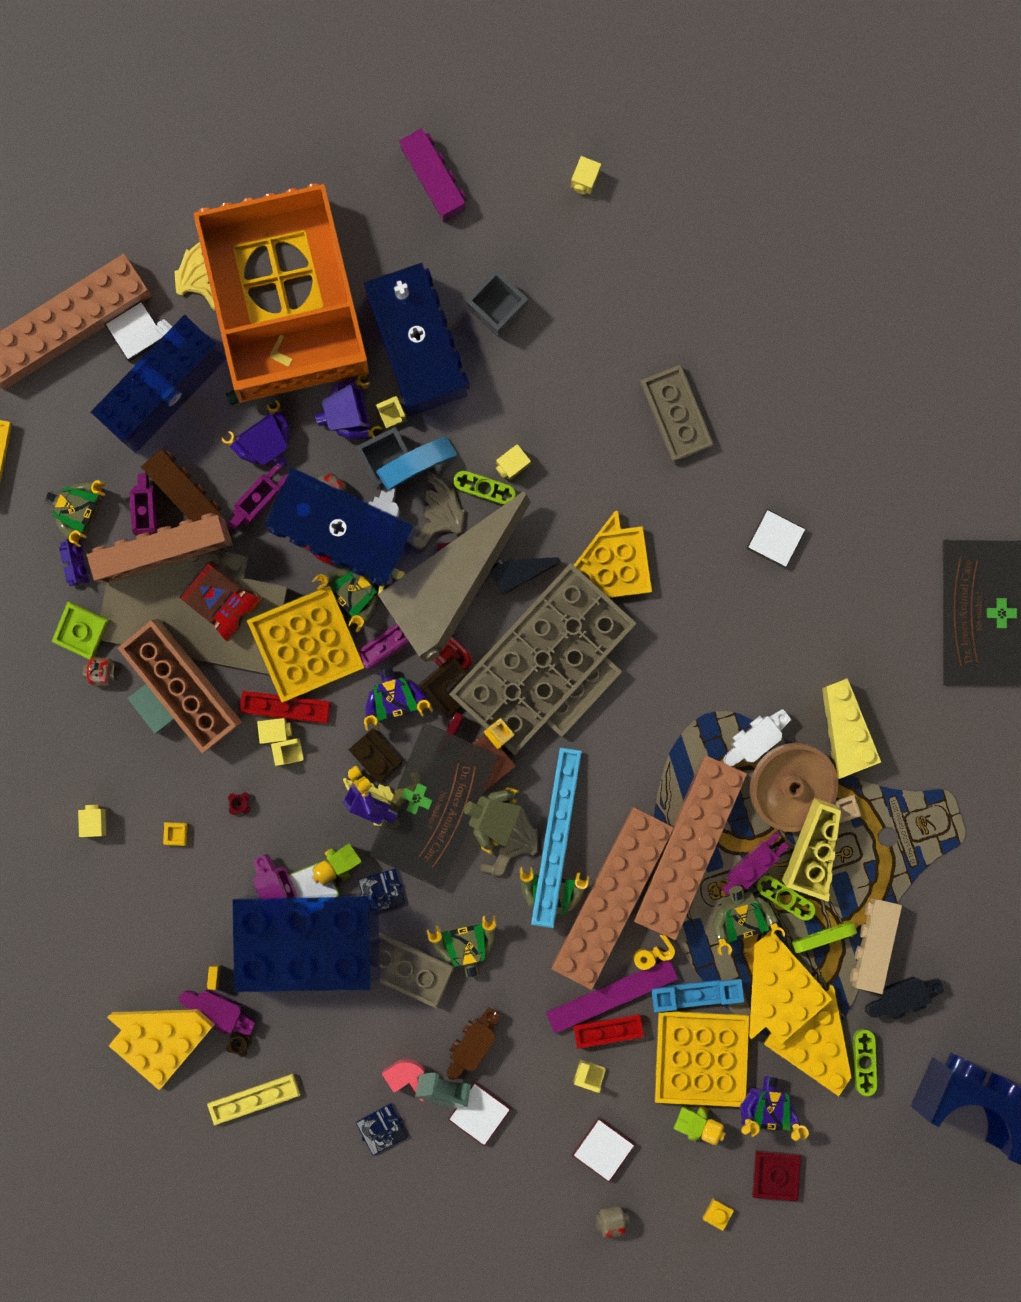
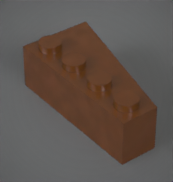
M158 450L141 466L145 473L189 520L192 519L193 522L201 520L202 515L209 513L222 516L219 512L222 508L214 499L209 501L204 496L207 492L199 483L194 485L190 481L191 474L183 466L179 468L174 463L176 458L168 450Z

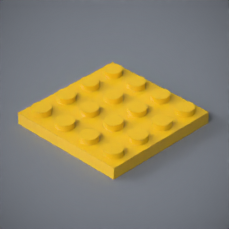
M330 586L247 619L281 702L364 668Z
M685 1011L658 1012L655 1103L740 1107L746 1097L749 1015Z

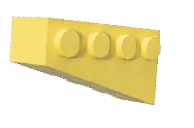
M848 678L822 688L828 722V735L832 750L831 756L838 779L881 763Z
M814 798L782 878L786 887L828 902L830 896L829 888L832 881V866L835 859V843L838 836L841 814L840 809L836 805Z

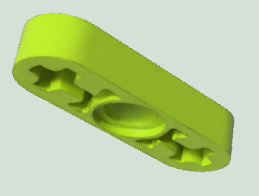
M460 471L454 477V486L458 491L505 505L515 497V490L510 485L471 472ZM467 476V481L474 483V479H477L475 491H471L472 486L468 484L461 487L458 479ZM486 482L490 484L491 491L488 494H481L478 487L481 483ZM494 486H499L497 491L502 493L505 490H509V495L512 497L507 498L506 501H503L502 496L496 494V498L491 497L494 494Z
M763 875L756 881V890L761 895L797 918L810 920L814 916L815 907L812 902L773 877ZM769 879L771 881L770 886L777 889V885L781 887L776 891L774 898L771 897L774 894L768 889L764 892L762 891V881L767 882ZM784 891H788L791 894V901L788 904H782L779 900L780 894ZM797 897L800 899L797 901L798 904L801 906L809 905L807 908L810 911L808 915L804 913L801 916V910L795 906L793 911L790 909L795 904Z
M847 922L792 941L795 953H800L852 936L857 933L854 922Z
M862 1028L857 1030L853 1036L855 1088L861 1095L871 1096L877 1090L876 1041L871 1031ZM863 1034L870 1038V1041H866V1049H871L870 1053L867 1051L859 1052V1049L863 1050V1043L859 1041ZM868 1056L871 1059V1065L865 1069L861 1068L859 1065L860 1058ZM859 1072H872V1075L867 1074V1081L872 1084L867 1088V1091L860 1086L865 1082L864 1075H859Z

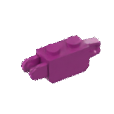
M279 463L267 475L263 474L235 503V509L232 511L235 516L228 523L235 531L243 523L247 526L250 523H254L283 492L281 489L289 482L292 475L290 473L285 474L275 484L272 479L282 469Z
M146 473L137 474V486H133V490H130L132 533L135 536L143 533L152 535L158 533L157 530L159 529L157 491L154 489L153 484L150 485L149 476Z
M778 831L774 832L764 842L758 843L730 869V874L727 876L729 881L721 888L728 896L730 895L729 889L733 886H741L743 890H747L779 860L778 857L790 846L786 841L774 852L769 848L779 838L780 834Z
M269 854L255 858L253 861L257 876L253 878V881L255 883V890L262 901L263 910L269 920L274 919L281 933H287L290 929L293 930L298 926L294 910L300 904L288 871L282 866L276 868Z
M206 989L200 994L194 991L191 992V990H185V992L179 995V1001L182 1005L184 1004L185 1007L200 1010L215 1024L214 1029L218 1032L227 1034V1032L232 1033L236 1031L250 1035L253 1031L256 1021L242 1013L244 1010L242 1003L210 989Z

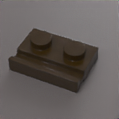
M373 728L348 749L377 783L402 762Z

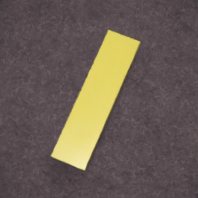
M294 1073L209 1102L207 1105L215 1126L298 1097L301 1094Z

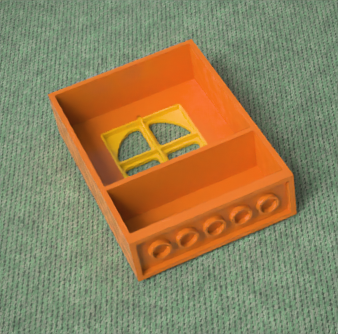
M315 183L299 190L292 188L281 194L269 193L264 195L263 198H247L240 203H224L217 208H202L198 212L193 213L233 388L239 403L369 374L367 358L324 184ZM284 242L294 246L306 257L309 263L308 266L287 272L281 271L275 245ZM259 247H267L273 270L272 274L246 280L244 273L248 259ZM311 276L312 288L308 298L299 308L291 309L288 304L284 282L290 279ZM275 284L282 308L281 312L270 313L261 309L250 298L248 294L249 289ZM280 334L285 337L277 352L292 358L289 367L269 357Z

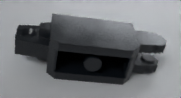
M911 976L885 986L883 994L877 993V1000L866 1004L865 1012L871 1018L885 1015L893 1020L900 1019L906 1016L905 1012L911 1010L918 1012L926 1009V1005L932 1003L931 999L944 992V988L939 978L922 981Z

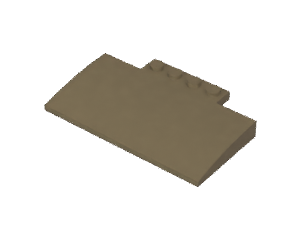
M219 550L106 584L101 616L110 619L101 641L122 645L149 621L160 619L191 659L270 675L247 619L286 604L289 588L246 579L245 576L249 562L248 556ZM213 561L245 589L264 598L253 613L242 616L240 629L229 642L219 634L213 624L179 598L206 563Z
M570 563L449 695L486 729L501 718L515 734L504 744L514 755L517 754L545 722L563 737L622 673L606 656L636 625V622Z

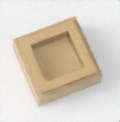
M855 795L835 800L834 805L841 811L839 823L861 816Z

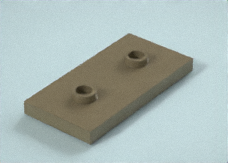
M681 364L640 380V385L672 463L714 446Z
M373 929L355 972L437 1009L455 967Z

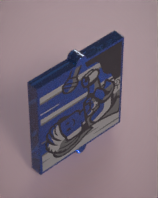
M396 868L358 879L362 892L361 899L364 900L368 915L406 904L401 889L403 885L399 882Z
M391 1103L356 1121V1125L363 1136L362 1141L366 1142L373 1156L408 1137L401 1124L402 1119L397 1116Z

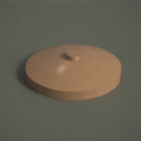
M788 743L768 752L757 764L750 781V798L757 814L768 825L786 832L802 830L814 798L834 804L838 793V776L831 760L817 748L804 743Z

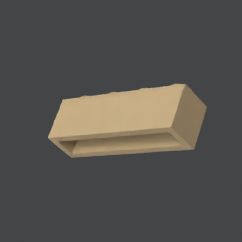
M871 898V901L867 902L865 907V915H867L866 924H862L860 929V937H862L861 946H857L855 952L857 964L856 968H852L850 974V981H852L853 987L883 994L902 905Z

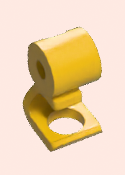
M659 934L668 946V951L663 952L655 946L652 951L641 948L635 952L634 962L639 969L647 970L653 967L657 957L663 961L673 958L675 954L674 947L665 935Z

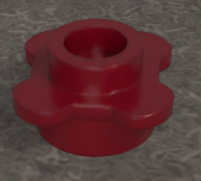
M243 792L240 795L231 793L228 796L230 801L229 813L231 815L250 813L251 807L248 802L250 795L247 792Z

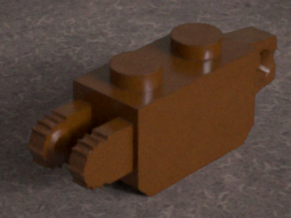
M488 1007L473 1022L469 1020L462 1030L465 1033L460 1041L456 1039L449 1049L452 1052L450 1056L452 1062L446 1072L449 1079L457 1080L464 1069L468 1071L475 1070L495 1041L494 1027L500 1014L491 1007Z

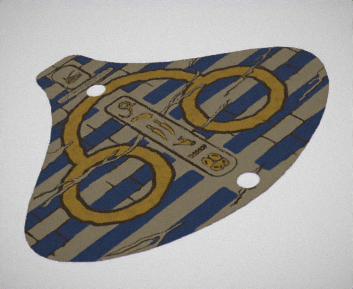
M715 711L702 715L687 726L669 752L657 791L654 818L672 827L702 757L706 755L724 763V756L733 748L731 746V743L734 742L732 737L741 730H744V732L748 731L752 727L750 723L753 720L735 712ZM783 736L776 745L756 761L744 762L742 759L739 763L731 766L747 773L694 896L692 907L688 911L676 938L686 958L703 981L742 980L744 1002L724 1004V1006L733 1014L749 1015V1026L754 945L769 931L729 943L726 939L725 941L731 946L732 952L728 955L727 947L722 946V956H720L716 951L719 941H716L713 921L718 909L721 908V901L730 897L721 889L729 881L727 876L730 874V869L758 843L764 842L776 831L779 832L780 836L769 848L774 852L786 841L790 846L763 875L771 876L784 884L782 878L801 831L786 832L768 825L757 814L750 798V781L759 761L774 748L792 743ZM851 775L838 779L836 800L855 795L861 816L839 823L838 836L835 843V859L832 866V881L829 888V902L793 890L812 902L815 907V914L810 920H801L761 895L756 890V881L747 890H743V893L752 892L754 898L759 897L771 906L778 920L777 925L784 930L785 937L781 930H776L774 933L825 991L829 985L834 987L841 1023L859 990L852 986L850 974L852 968H856L857 964L855 952L857 946H861L862 937H860V929L862 924H866L867 915H865V907L867 902H870L871 898L898 904L902 895L923 870L938 857L959 846L965 838L966 830L956 799L947 790L935 789L914 792L890 789L865 782ZM885 827L893 828L898 835L897 842L891 847L883 846L878 840L880 830ZM769 879L767 882L762 881V891L764 892L766 889L772 891L774 894L771 897L774 898L776 891L781 887L777 885V889L769 885L771 882ZM788 891L782 892L779 896L780 902L788 904L791 901V894ZM797 897L795 904L790 909L793 911L795 906L801 910V916L804 913L808 915L810 912L807 909L809 905L801 906L797 903L800 900ZM847 922H854L857 930L856 934L804 952L795 953L792 941ZM765 1027L759 1033L768 1036L770 1031Z

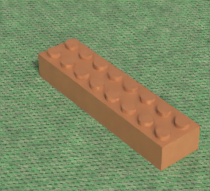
M124 253L0 331V388L6 390L104 328L105 323L140 301L145 302L153 297Z
M706 755L702 757L672 826L674 829L657 861L632 919L634 922L676 940L747 773Z
M634 807L631 808L551 965L552 970L591 990L593 989L674 829L673 827Z

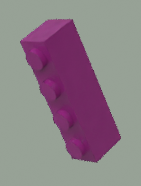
M421 128L399 140L402 152L441 220L444 222L466 210L465 202L467 198L462 189L458 190L454 184L456 179L451 170L447 171L444 164L446 162L440 151L436 153L433 148L435 143L429 133L425 134Z

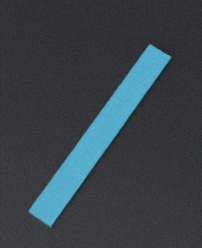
M561 747L559 749L531 925L554 928L582 751Z

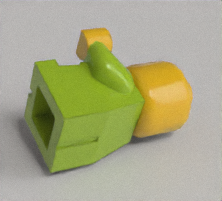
M350 843L337 852L331 848L325 852L327 861L324 860L313 867L312 872L314 875L312 878L316 884L320 883L322 886H327L337 876L342 881L350 878L349 870L362 861Z
M684 1105L673 1128L688 1135L689 1140L696 1141L701 1137L703 1141L712 1145H717L719 1140L723 1142L726 1134L723 1132V1124L707 1119L709 1109L700 1106L698 1111H695Z

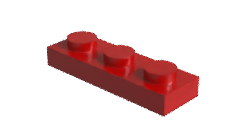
M640 1014L573 1025L577 1049L644 1037Z

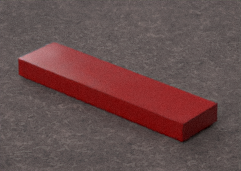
M242 691L239 713L328 724L331 702L298 697L281 702L279 695Z

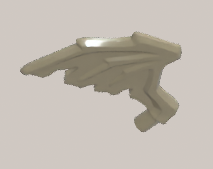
M429 470L426 472L428 474L427 481L433 484L438 492L437 494L432 490L426 491L425 500L429 506L426 505L424 507V516L431 523H425L421 533L416 538L405 534L402 541L418 550H424L435 534L451 531L457 536L463 533L465 510H461L454 488L450 489Z
M523 808L518 815L505 848L499 849L498 858L493 865L482 863L481 872L501 877L505 874L507 866L513 857L522 853H529L534 856L539 852L538 830L533 829Z

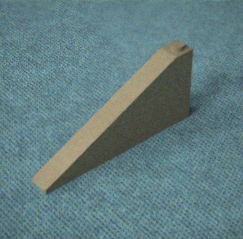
M524 491L378 594L412 647L425 663L437 658L440 652L444 650L530 505L531 501Z

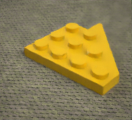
M614 511L574 566L608 598L652 593L643 526L621 529L618 511Z
M769 931L754 945L749 1037L753 1039L767 1027L782 1044L833 999L774 933L776 938L774 940L771 936V931Z
M829 985L826 992L833 1000L782 1044L771 1032L763 1044L837 1096H840L851 1079V1072L835 989L832 985Z
M198 1009L112 1012L107 1017L121 1029L109 1047L158 1090L166 1084L215 1025Z

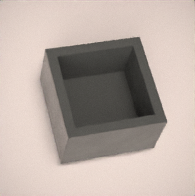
M497 269L465 300L466 308L497 337L528 306V298Z
M396 427L356 446L377 490L384 487V484L376 471L408 453Z

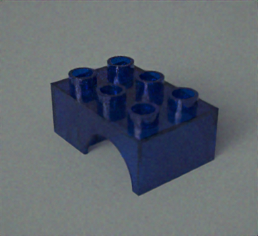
M378 893L322 894L299 897H255L253 895L232 899L234 992L371 990L380 984Z
M951 1052L946 1063L932 1057L911 1107L931 1124L940 1127L943 1120L952 1111L968 1105L982 1106L987 1118L985 1142L994 1145L1008 1156V1160L1021 1165V1086L995 1072H991L988 1082H985L984 1079L988 1073L986 1070Z

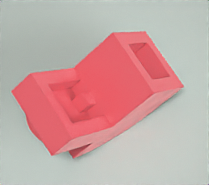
M402 1059L384 1069L382 1075L394 1093L408 1083L416 1092L419 1074H423L425 1068L415 1060Z

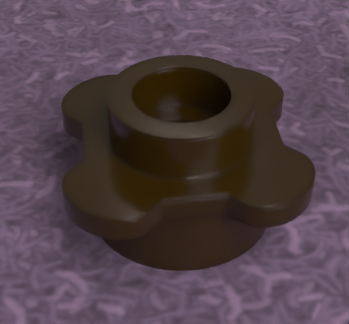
M234 1031L230 1035L231 1040L226 1045V1050L229 1053L245 1057L248 1053L247 1047L251 1044L252 1038L249 1035L243 1036L239 1032Z

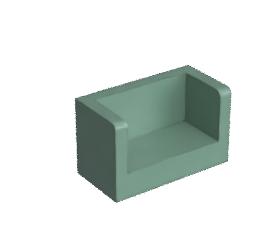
M147 684L127 698L155 734H160L175 722V719Z
M435 1072L419 1074L415 1097L449 1109L468 1107L471 1085L467 1083L456 1085L439 1079V1074Z

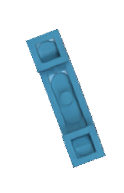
M443 437L400 456L376 472L387 490H390L435 465H441L456 458L458 454L448 438Z
M741 979L701 981L651 989L654 1012L671 1011L684 1007L744 1002Z

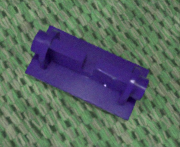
M66 539L65 542L60 543L61 547H59L62 563H70V566L63 567L66 582L69 583V586H76L78 583H89L88 569L85 565L82 545L78 547L71 543L69 539Z

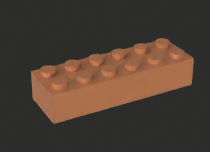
M209 513L202 515L201 520L195 522L192 519L179 523L180 526L172 529L171 526L159 528L157 530L158 533L149 535V533L139 534L136 536V540L128 542L127 539L114 542L115 546L106 548V546L96 547L92 549L93 553L86 554L94 581L108 584L233 546L226 520L219 515Z
M160 619L149 621L118 647V650L201 753L210 750L242 724V721Z

